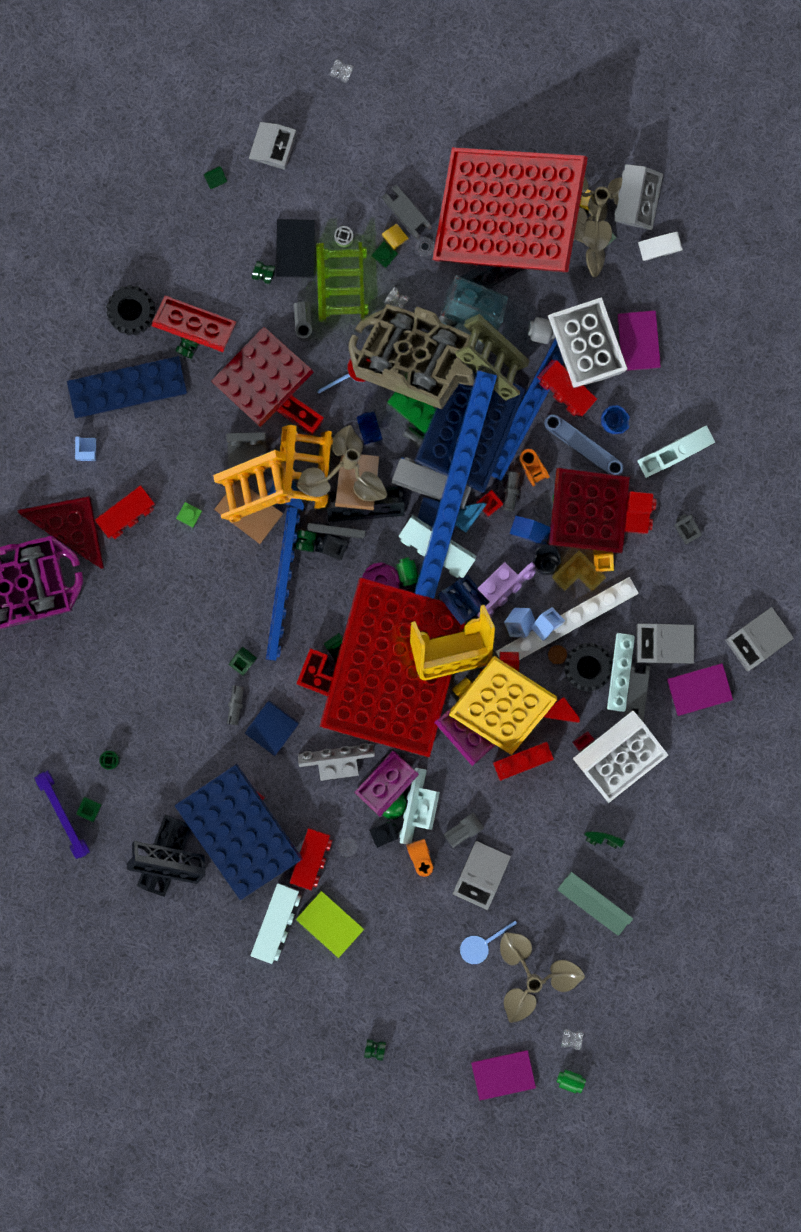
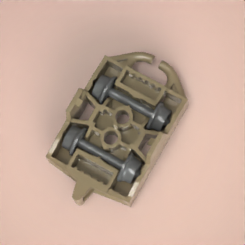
M386 304L384 309L364 318L356 326L355 330L362 333L366 326L374 325L361 351L356 347L359 338L355 335H352L350 338L349 353L356 377L439 409H443L459 384H474L475 376L472 369L467 367L455 355L457 350L468 346L471 335L441 323L435 313L423 308L416 307L415 313ZM421 328H422V329H425V330H427V331H430V332H429V333H425V332L421 331ZM404 349H409L407 352H401ZM420 356H425L423 359H418Z

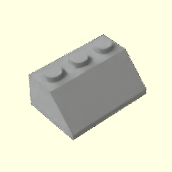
M626 164L625 170L622 173L623 180L618 194L619 201L615 210V221L624 225L652 230L663 174L647 167Z

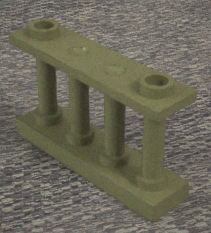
M480 314L465 320L464 326L471 332L468 346L457 350L455 355L475 373L479 370L497 375L493 390L505 401L520 395V391L513 385L516 371L527 367L530 360ZM478 339L484 344L481 355L475 350ZM490 351L497 356L494 367L487 361ZM503 362L509 367L507 378L500 373Z

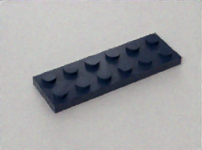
M179 356L67 381L75 419L187 394Z

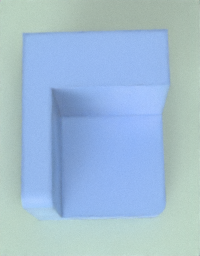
M75 437V460L96 461V438Z
M551 607L543 612L530 628L544 641L565 620Z
M514 608L504 623L510 637L526 638L532 630L530 627L534 624L535 619L530 608Z

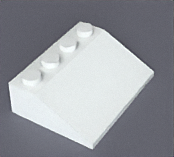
M602 297L548 315L573 388L622 374L627 370Z
M632 711L573 759L609 803L665 759L668 754L637 714Z

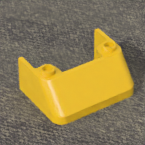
M481 605L480 618L469 620L465 625L464 632L430 640L427 633L419 631L416 622H411L410 643L417 673L421 680H430L483 667L491 661L495 626L485 605Z

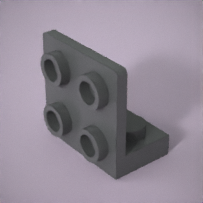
M265 432L226 434L228 469L266 454Z

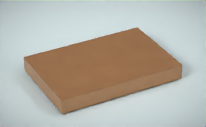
M360 454V459L357 463L360 466L359 476L361 477L362 473L366 471L377 476L379 456ZM341 467L339 469L335 506L374 510L375 501H364L354 492L353 486L357 481L355 469L347 470Z
M238 480L233 484L237 508L245 505L241 481ZM250 489L252 502L260 499V496ZM227 495L223 497L214 509L219 514L229 511ZM269 506L242 517L238 522L231 523L261 544L283 513L274 506Z

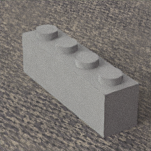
M407 457L405 459L400 458L392 483L440 501L447 476L424 465L415 464L416 461ZM467 485L465 487L460 509H464L466 501L471 491V487Z

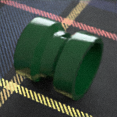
M257 260L252 279H260L270 285L276 266H267Z
M181 337V343L176 347L175 352L192 359L194 356L193 351L198 347L199 343Z
M299 530V540L296 543L295 549L313 553V543L316 540L317 533Z
M105 751L99 758L101 767L106 770L115 769L120 762L118 754L114 751Z
M367 1039L364 1058L370 1059L374 1057L377 1060L383 1061L386 1042H374L372 1039Z

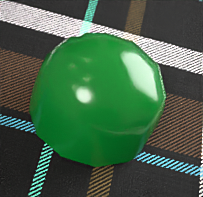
M403 793L382 816L394 820L403 816L407 808Z

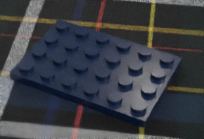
M514 383L513 385L520 391V395L506 401L495 390L492 392L466 484L481 493H484L526 390ZM459 384L443 409L435 408L414 461L448 476L473 385Z
M235 764L175 805L180 815L240 900L303 859L238 764Z

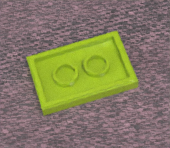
M323 891L296 918L304 928L338 958L364 930Z

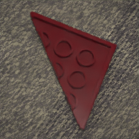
M90 496L17 510L20 515L99 568L104 569Z

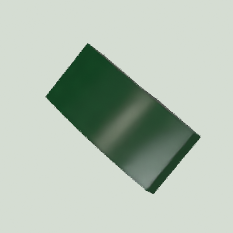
M586 831L583 834L587 837L585 841L594 846L597 843L601 845L604 839H607L606 844L615 849L617 846L622 848L625 843L624 840L607 833Z

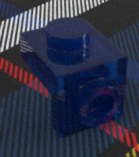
M374 411L370 413L365 412L356 417L364 445L383 440Z

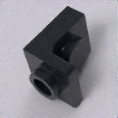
M320 534L315 543V552L342 560L348 542L327 534Z
M391 821L369 830L377 848L397 840V835L400 834L396 823L391 824Z

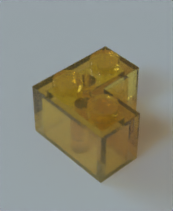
M580 550L551 577L563 591L579 579L591 592L606 578Z

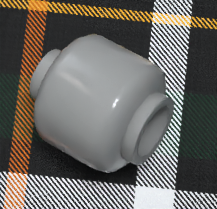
M536 317L534 321H530L527 335L530 336L533 342L548 344L551 339H555L549 319Z

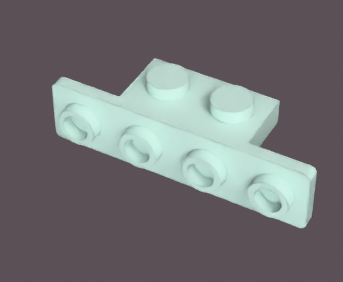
M616 634L607 705L608 710L622 712L626 710L634 635Z
M415 768L419 775L412 782L407 796V809L403 815L404 823L399 835L400 843L402 844L412 843L415 826L430 830L433 828L440 792L423 789L426 769Z

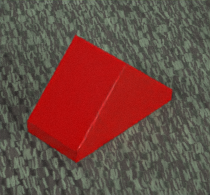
M564 697L554 703L544 715V718L580 722V718Z

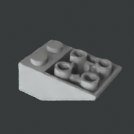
M771 607L729 636L725 641L745 670L750 671L794 638Z
M636 624V663L694 664V625Z
M475 841L452 894L488 910L511 856Z

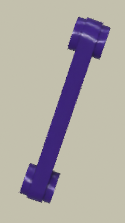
M49 771L38 774L34 779L39 789L45 791L72 843L70 849L74 857L78 859L90 853L89 847L84 839L79 840L52 788V785L55 784L53 777Z

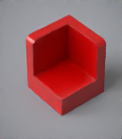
M492 490L476 502V504H487L483 512L488 518L503 506L501 500Z

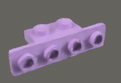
M504 562L477 588L490 601L485 606L490 618L498 606L501 607L507 602V597L512 593H516L526 579L529 580L534 576L536 569L532 562L518 575Z

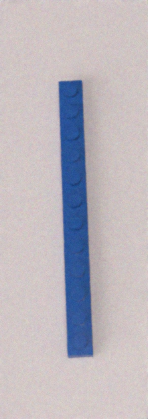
M477 370L415 594L433 599L435 597L497 375Z

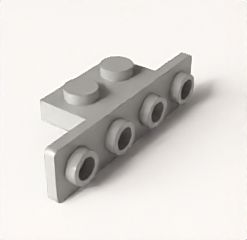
M364 743L359 746H343L337 749H323L316 752L306 751L298 754L299 767L318 765L321 781L359 776L357 759L374 757V744Z

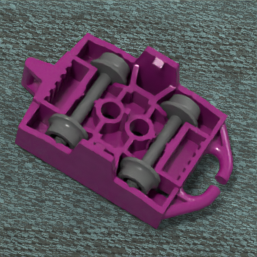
M53 536L0 547V555L15 551V558L12 562L4 564L0 558V630L73 611V605L83 585L82 572L75 573V584L72 587H66L59 562L61 557H67L70 559L73 567L80 565L77 555ZM22 578L28 579L29 584L26 588L20 586ZM5 582L10 585V590L7 593L1 590V586ZM25 607L31 613V615L22 617V614L16 615L18 609Z

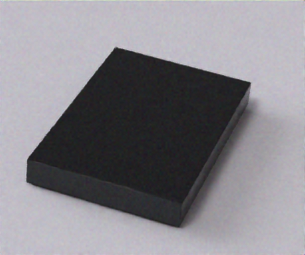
M277 219L276 277L314 278L315 220Z

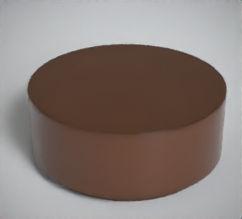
M555 645L549 649L548 659L551 663L561 664L566 660L567 651L564 647Z

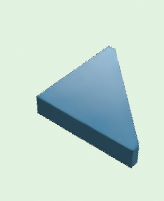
M487 504L465 505L464 509H460L455 525L467 533Z

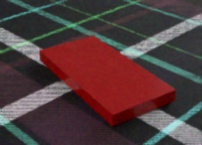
M164 296L152 321V326L221 352H224L236 325V321L168 296Z

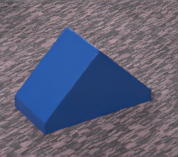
M515 516L510 534L544 545L547 544L551 527L535 520Z

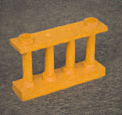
M294 425L282 427L280 452L286 453L287 461L280 463L279 466L283 490L294 493L292 498L315 501V509L324 508L328 502V494L322 497H312L301 491H294L291 488L292 480H299L302 472L294 471L293 462L298 460L318 463V469L322 470L325 477H327L330 448L333 445L332 431L322 432L321 436L318 437L298 434L296 431L297 426ZM295 442L319 444V456L297 453L295 451Z
M274 450L213 475L214 482L222 484L226 489L229 511L221 514L222 519L238 522L244 516L274 504L285 503L287 499L294 497V493L283 490L279 470L280 463L287 461L286 453ZM268 468L272 469L276 493L271 495L267 494L263 474L265 469ZM256 474L260 499L252 502L248 478L250 475ZM240 480L245 505L237 508L233 484Z

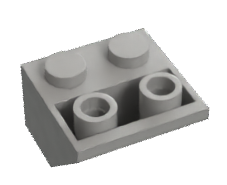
M260 122L249 159L286 170L296 138V130L279 124Z

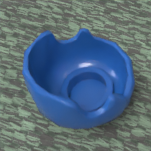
M618 405L608 406L602 412L601 425L610 434H622L630 427V416L624 408Z

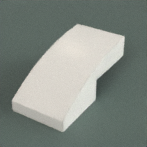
M678 232L638 242L643 261L683 250Z

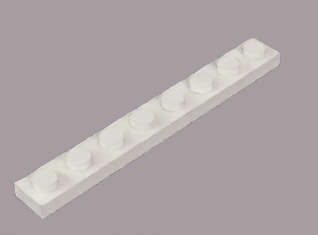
M630 577L560 615L565 622L553 630L546 640L543 641L534 631H531L526 638L520 637L495 652L498 657L499 652H519L520 660L639 593Z

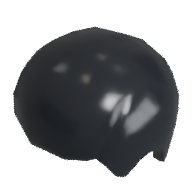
M544 544L535 550L536 554L533 564L538 573L553 575L561 568L562 556L557 547Z

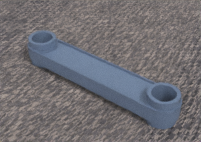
M556 414L546 417L544 426L549 432L605 473L619 476L623 472L621 461ZM555 418L558 421V426L555 428L549 427L548 420ZM612 463L619 465L620 471L618 473L610 471Z

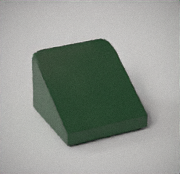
M221 166L204 173L205 180L210 189L227 182Z
M340 633L324 643L335 662H337L343 640Z
M241 647L228 665L244 676L257 660V657L244 647Z

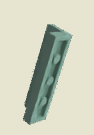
M572 872L568 874L558 888L559 892L616 935H620L627 924L629 925L633 920L631 916Z

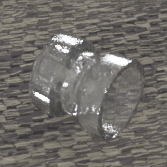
M336 59L329 76L333 78L338 77L347 84L353 73L354 66L346 65L342 60Z
M394 287L384 303L404 309L410 297L406 294L402 295Z
M564 1028L561 1047H573L575 1050H580L583 1031L573 1032L570 1029Z

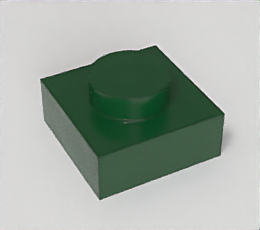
M383 241L371 257L386 269L398 253Z
M84 797L76 815L94 822L102 804Z

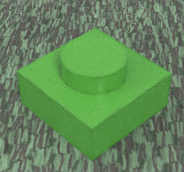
M185 502L176 519L194 528L202 511Z

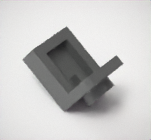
M684 514L676 519L677 523L674 527L685 545L702 536L693 520L692 514L688 517Z

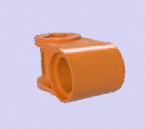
M526 449L521 452L519 461L533 487L536 485L535 483L544 478H550L534 450ZM525 453L533 455L531 463H526L523 460Z
M425 839L407 844L406 846L417 874L423 877L429 876L433 872V864ZM423 862L425 863V865L430 866V868L427 869L428 873L426 874L424 873V871L419 870V868L422 867L421 863Z

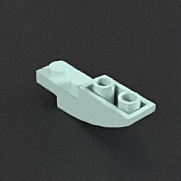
M706 425L637 461L647 478L715 443V440Z

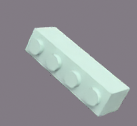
M412 514L398 537L401 538L400 541L409 547L412 545L417 548V552L425 557L433 528ZM450 540L443 566L448 568L449 573L454 577L458 578L460 576L464 578L477 556L453 540Z
M277 883L251 957L270 964L274 960L278 961L281 953L278 947L280 942H285L288 934L285 931L287 924L291 925L295 915L291 912L294 906L298 907L301 896L298 895L299 890Z

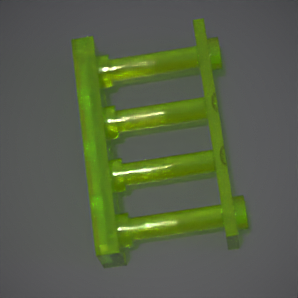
M358 242L359 249L328 250V248H324V243H316L319 322H327V317H330V315L361 314V320L365 319V316L368 315V304H364L363 259L367 258L366 247L362 246V242ZM335 257H359V268L329 269V267H325V260ZM336 276H359L360 287L329 288V286H326L325 279ZM336 295H360V306L330 307V305H326V298Z

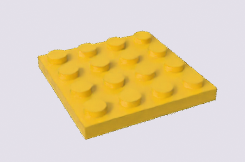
M494 656L449 711V716L512 755L557 701V696Z

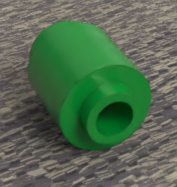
M410 557L400 559L399 564H396L400 582H403L404 586L417 583L419 575L415 560H410Z
M565 1069L564 1072H559L556 1082L559 1083V1088L576 1094V1092L582 1093L586 1079L582 1078L580 1074Z

